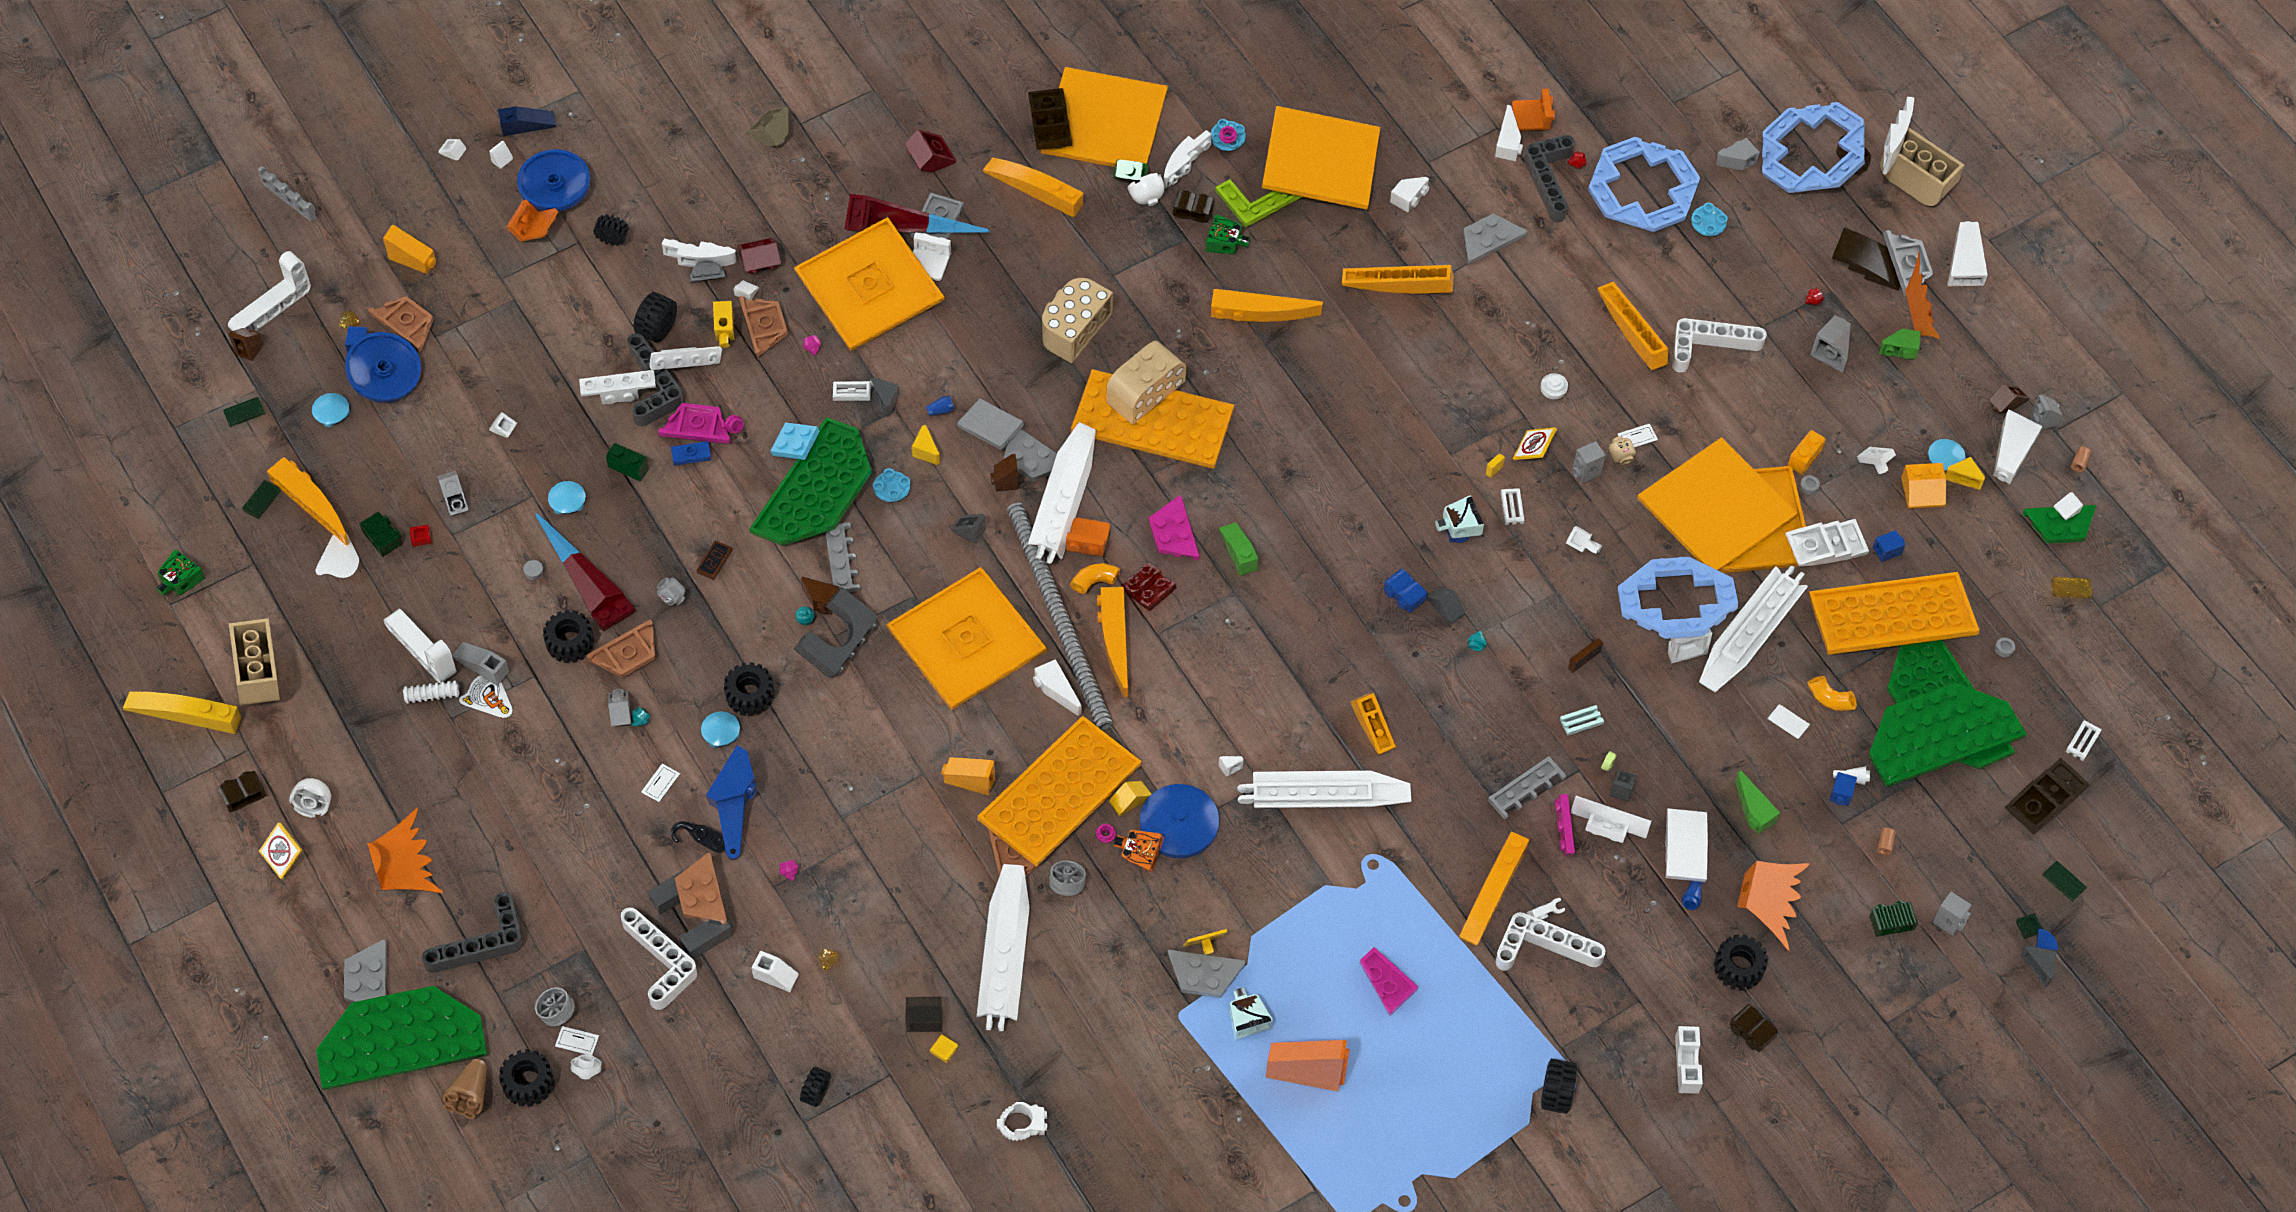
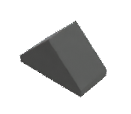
M871 378V390L888 417L891 415L899 396L898 384Z
M980 513L960 516L951 531L977 543L986 530L985 515Z
M1439 587L1427 595V601L1449 625L1465 615L1454 590Z
M1618 769L1609 796L1628 802L1637 775Z
M2029 945L2026 946L2021 957L2044 986H2049L2054 977L2057 952Z

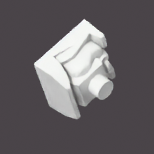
M1709 629L1705 636L1671 638L1668 644V655L1671 664L1708 654L1712 637L1711 630Z

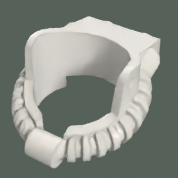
M1016 1102L1009 1106L1008 1109L1006 1108L1005 1112H1002L1000 1119H997V1129L1000 1130L1005 1138L1012 1139V1141H1022L1029 1138L1030 1135L1033 1136L1038 1133L1039 1135H1045L1047 1123H1044V1119H1047V1111H1044V1107H1038L1037 1104L1030 1106L1024 1102ZM1023 1113L1030 1117L1031 1124L1025 1129H1015L1012 1132L1005 1126V1121L1011 1114Z

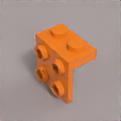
M1549 88L1541 90L1540 100H1515L1512 102V110L1519 131L1551 129L1552 120H1555V110L1551 108L1553 106V96L1549 94Z
M522 200L506 228L520 242L543 238L548 233L550 225L556 220L558 210L553 208L538 212L528 200Z
M1078 517L1074 518L1070 533L1067 532L1066 551L1103 557L1110 524Z

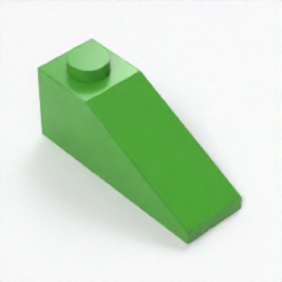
M1232 523L1220 527L1219 532L1239 576L1256 571L1258 557L1251 542L1239 525Z
M1739 771L1735 783L1745 818L1750 828L1760 834L1777 822L1780 812L1742 771Z

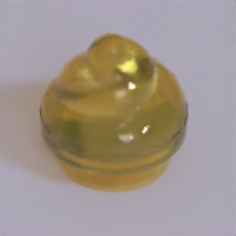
M351 310L343 312L339 327L347 329L348 326L356 327V324L359 322L358 317Z
M824 948L818 955L824 970L834 966L839 958H837V952Z

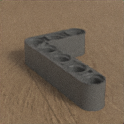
M1563 135L1529 144L1525 151V165L1550 218L1554 222L1565 220L1568 204L1549 163L1567 159L1573 155L1575 139L1570 135Z
M631 334L627 339L630 355L642 371L651 370L649 367L651 353L654 351L641 334ZM667 369L654 370L656 384L654 388L657 393L633 406V417L638 426H646L676 410L683 403L681 388Z
M501 892L494 899L500 926L499 931L426 949L422 954L426 970L436 973L518 952L523 946V940L511 895ZM503 903H509L505 907L501 906ZM508 920L513 921L510 924H504ZM512 938H517L514 942H508ZM492 943H497L494 947H488ZM472 948L477 949L474 952H468ZM452 953L457 954L454 957H448ZM436 958V961L428 962L430 959Z

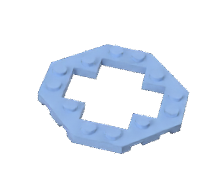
M1839 102L1831 103L1828 106H1820V104L1810 105L1804 109L1788 108L1763 131V176L1788 193L1840 187L1865 164L1864 119ZM1828 118L1848 132L1838 142L1839 147L1847 151L1848 154L1826 174L1812 166L1799 177L1779 163L1789 153L1788 148L1779 143V141L1801 121L1815 129Z
M1633 137L1603 148L1588 191L1604 217L1655 232L1686 219L1700 177L1683 151L1677 149L1675 151L1669 150L1664 145L1654 142L1649 144L1643 142L1640 138ZM1641 154L1650 167L1667 162L1681 185L1668 191V195L1674 204L1649 214H1645L1638 201L1621 207L1607 183L1620 179V173L1614 164Z
M1691 557L1652 559L1618 586L1622 617L1637 621V625L1649 631L1653 629L1659 632V636L1665 639L1705 636L1713 625L1717 626L1726 619V615L1729 612H1734L1738 609V599L1733 578ZM1692 575L1694 587L1714 585L1717 604L1699 605L1701 618L1663 620L1661 608L1641 609L1638 591L1656 590L1655 577Z

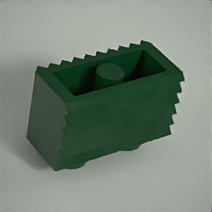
M614 443L606 454L609 468L635 480L642 481L649 470L646 456L640 455L636 451L633 452L630 448L627 449L620 446V444Z
M379 511L359 523L363 534L382 557L401 546L400 532L397 528L392 529L386 515L382 516Z
M1897 901L1889 906L1879 904L1872 909L1869 915L1876 937L1913 931L1918 924L1910 901Z

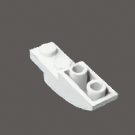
M1206 130L1194 140L1188 136L1176 148L1165 169V189L1170 185H1174L1183 175H1187L1191 170V161H1194L1201 152L1209 149L1211 146L1210 132Z
M664 239L662 242L663 255L677 258L678 265L694 267L702 261H713L722 267L737 262L736 250L730 247H722L702 241L699 247L676 240Z

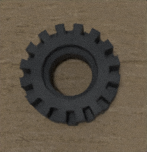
M605 214V216L601 215L598 217L593 234L596 235L597 239L600 238L599 241H605L607 245L610 243L611 246H614V244L619 246L625 241L629 227L628 224H624V220L620 221L619 217L614 218V215L609 217L608 214Z
M816 1066L813 1067L804 1081L805 1084L801 1089L800 1101L814 1107L819 1106L830 1084L831 1073Z

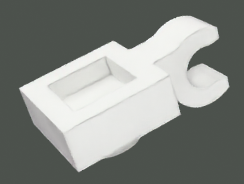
M1577 526L1573 528L1566 544L1581 552H1584L1585 548L1597 554L1602 548L1601 544L1590 540L1592 534Z
M1556 898L1548 904L1528 911L1527 914L1542 920L1548 917L1547 913L1559 914L1564 912L1565 908H1556V903L1561 901V898Z

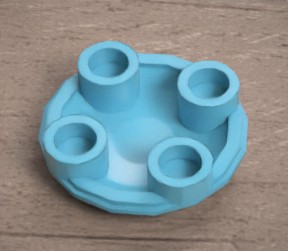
M1220 119L1211 130V141L1221 150H1236L1245 142L1244 126L1234 121ZM1231 126L1236 130L1237 138L1233 143H1224L1220 140L1219 132L1223 127Z
M1705 203L1704 206L1697 208L1691 218L1694 229L1706 236H1716L1722 233L1726 228L1728 217L1722 210L1715 207L1712 203Z
M327 393L315 400L312 406V414L325 427H332L349 416V403L340 394Z
M1937 440L1928 450L1930 461L1932 463H1943L1944 471H1947L1949 466L1965 460L1963 448L1953 440Z
M888 468L875 479L873 491L881 500L896 502L908 495L910 479L904 474Z
M564 481L551 488L548 494V502L556 514L572 513L583 509L586 494L583 487L578 483Z
M714 712L707 716L702 723V736L713 748L728 745L739 738V721L729 712Z

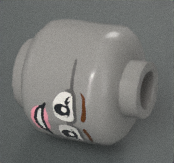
M666 577L657 585L658 597L668 606L679 605L685 599V588L675 578L668 579Z

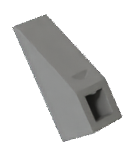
M463 642L452 654L453 659L496 686L509 673L506 660L492 651Z

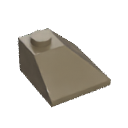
M783 106L768 109L746 133L767 147L780 146L788 135L789 108Z

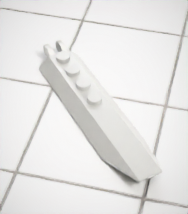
M1080 422L1056 455L1028 541V545H1038L1036 554L1038 559H1041L1044 550L1049 551L1047 563L1049 564L1052 563L1056 553L1060 559L1063 558L1066 549L1067 532L1070 533L1073 519L1076 518L1092 468L1096 429Z
M1791 565L1785 574H1782L1778 567L1775 566L1713 645L1699 681L1701 684L1717 692L1747 666L1807 589V585H1799L1805 576L1803 572H1800L1794 580L1790 576L1794 573L1795 567Z
M1374 771L1253 772V784L1237 786L1238 791L1241 793L1253 792V795L1239 796L1238 802L1241 804H1251L1254 802V808L1375 807L1411 802L1410 783Z
M1003 865L989 905L976 1016H987L986 1030H991L993 1017L1000 1018L998 1023L999 1031H1004L1005 1018L1008 1017L1017 1021L1030 909L1024 866Z

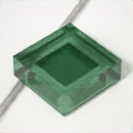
M2035 913L2016 920V924L2024 939L2037 935V928L2043 929Z

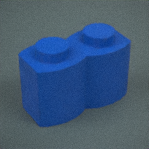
M1402 568L1384 581L1385 594L1397 600V604L1402 610L1410 613L1427 600L1425 589L1414 581Z

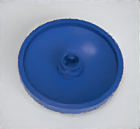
M553 149L539 152L530 157L519 170L517 184L523 200H528L535 209L544 211L556 208L558 211H563L577 205L586 196L590 187V174L586 163L578 155L566 150Z
M375 332L359 338L350 347L345 361V373L349 384L358 394L371 401L388 403L403 399L414 390L420 378L421 362L415 348L404 338L392 333Z
M1186 784L1164 786L1152 793L1141 809V831L1162 834L1164 840L1159 853L1167 857L1189 858L1196 856L1213 843L1218 833L1219 814L1215 803L1204 791Z

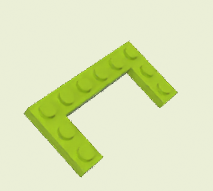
M1231 179L1215 187V192L1245 228L1303 197L1272 191L1250 203Z

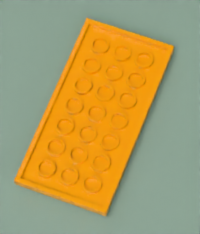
M1091 370L1071 427V433L1080 422L1096 429L1095 439L1212 469L1215 468L1234 410L1233 404L1174 390L1132 425L1106 403L1107 384L1113 374Z
M1958 572L1809 591L1808 595L1828 655L1979 635V627Z
M1082 716L978 815L977 820L1037 867L1141 766L1142 761Z

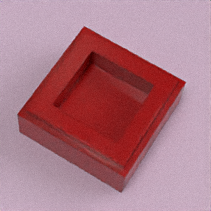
M429 525L410 527L412 547L431 544Z

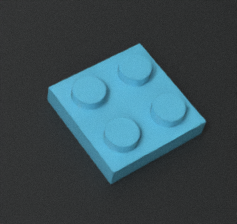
M785 422L770 452L773 456L805 460L820 431L817 426Z

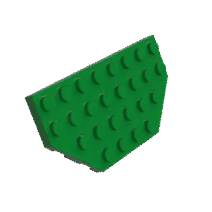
M826 417L818 428L820 432L806 459H797L749 528L750 533L784 546L834 530L872 474L858 428Z
M1936 640L1899 646L1887 691L1896 704L1955 682L1972 689L1974 687L1944 641ZM2009 743L1958 763L1982 769L2013 756L2015 750Z
M1955 682L1886 707L1868 756L1887 788L2025 738L2027 734L2009 702Z
M435 986L351 1002L316 1049L322 1090L488 1056L481 1016Z

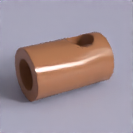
M2084 446L2078 447L2071 465L2074 471L2083 472L2085 470L2091 450Z
M1881 829L1877 848L1879 854L1886 856L1892 854L1896 835L1894 829Z

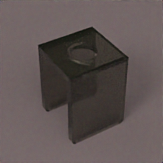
M906 997V1032H942V998Z

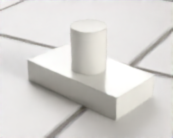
M1869 447L1859 454L1857 458L1859 463L1874 464L1878 474H1882L1888 471L1886 462L1896 456L1893 449Z

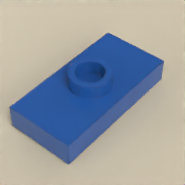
M708 441L671 447L674 466L711 460Z

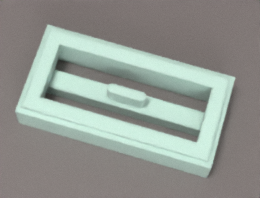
M1597 705L1560 717L1567 736L1604 723L1603 718L1600 717V712L1597 710ZM1596 718V720L1569 729L1570 726L1581 724L1585 721Z

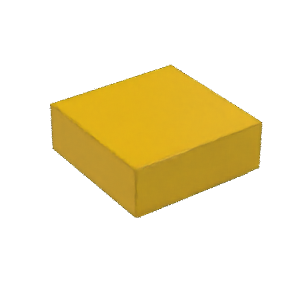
M1498 454L1487 464L1486 475L1488 477H1493L1503 468L1505 457L1502 454Z
M941 1034L931 1047L930 1053L947 1063L958 1049V1044Z

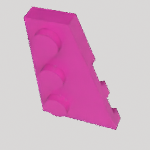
M1562 794L1554 800L1557 829L1560 832L1561 838L1559 840L1560 851H1563L1564 856H1572L1575 853L1569 799L1568 794Z
M1375 947L1360 959V965L1389 1016L1418 990V986Z

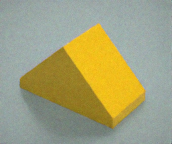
M923 425L912 445V457L938 465L940 464L939 452L927 426Z
M1971 457L1949 466L1945 474L1947 481L1979 490L1985 479V476Z
M1142 781L1125 782L1111 797L1109 803L1119 817L1144 803L1151 793Z

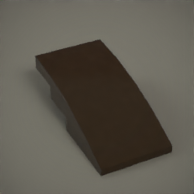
M1063 88L1028 92L1036 149L1072 146Z
M1844 228L1832 259L1849 264L1848 269L1864 274L1865 280L1899 291L1900 282L1888 247L1865 235Z
M2060 757L2049 769H2046L2034 781L2032 780L2005 806V809L2034 835L2069 806L2090 784Z

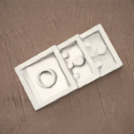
M1907 97L1903 110L1898 112L1895 124L1891 123L1884 145L1883 174L1888 173L1902 148L1913 112L1914 97Z
M1856 519L1842 523L1835 521L1824 525L1820 522L1786 532L1785 534L1799 567L1833 563L1869 553Z
M1667 808L1665 840L1666 878L1706 882L1707 812Z

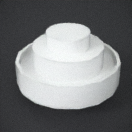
M1548 374L1542 379L1541 392L1549 399H1560L1567 393L1568 382L1560 374Z
M584 1054L572 1059L570 1069L581 1079H590L600 1073L602 1063L594 1056Z

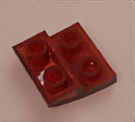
M1148 562L1121 585L1131 598L1148 611H1151L1177 588L1173 581L1162 575L1160 569Z

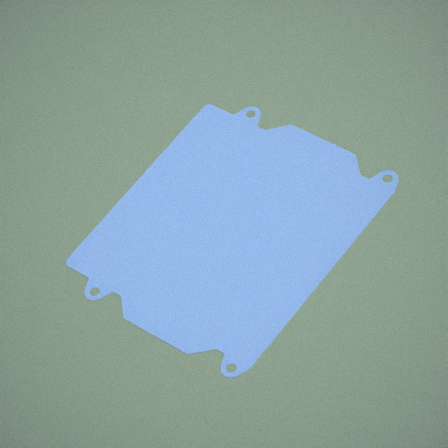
M1370 854L1365 856L1361 862V869L1366 883L1357 889L1325 885L1252 935L1248 963L1240 970L1221 998L1203 995L1181 1010L1178 1018L1336 1212H1371L1382 1203L1398 1212L1413 1211L1417 1204V1196L1412 1181L1422 1174L1455 1179L1527 1126L1530 1122L1532 1096L1535 1091L1543 1087L1548 1062L1551 1058L1566 1060L1401 870L1390 860L1377 854ZM1374 859L1378 861L1379 867L1375 870L1369 869L1367 866L1369 860ZM1373 947L1418 986V990L1390 1016L1360 965V959ZM1239 988H1244L1247 996L1257 994L1273 1020L1272 1029L1235 1040L1229 1011L1230 1002L1236 1000L1233 992ZM1347 1041L1346 1048L1350 1049L1346 1076L1344 1085L1339 1086L1338 1092L1266 1078L1271 1043ZM1400 1196H1408L1411 1200L1410 1205L1407 1207L1401 1206L1398 1202Z

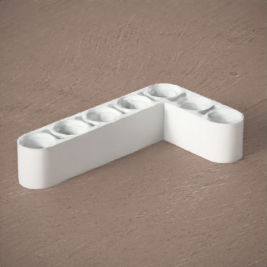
M291 251L283 253L279 259L284 280L233 316L228 322V327L232 331L240 328L257 331L308 293L311 285L304 263Z
M1687 318L1680 319L1677 322L1674 333L1672 367L1676 372H1685L1688 369L1692 343L1759 351L1764 346L1767 336L1766 331L1763 328Z
M401 609L396 610L383 620L390 632L438 683L441 684V682L446 681L457 673L448 646L442 640L433 644Z
M631 907L626 908L621 912V921L625 931L670 969L648 991L652 1008L655 1010L664 1009L696 979L697 969L695 961L640 912ZM635 918L634 921L627 922V919ZM644 930L649 931L647 934H640ZM663 943L662 946L655 947V944ZM672 955L677 956L675 959H669ZM685 968H692L689 972L683 971ZM670 982H677L674 986L668 985ZM657 995L663 996L661 999H654Z
M1519 912L1514 914L1498 949L1495 963L1500 970L1507 971L1511 969L1525 940L1590 967H1598L1603 962L1605 947L1596 941ZM1516 923H1521V924H1523L1524 926H1523V927H1519V926L1516 925ZM1539 930L1543 934H1537L1534 931ZM1553 938H1559L1561 942H1556ZM1512 939L1515 940L1517 943L1513 944L1510 943L1508 940ZM1577 945L1581 949H1574L1572 946ZM1591 953H1597L1599 957H1594ZM1502 956H1506V957H1508L1510 960H1507V961H1506V960H1503L1501 957H1502Z

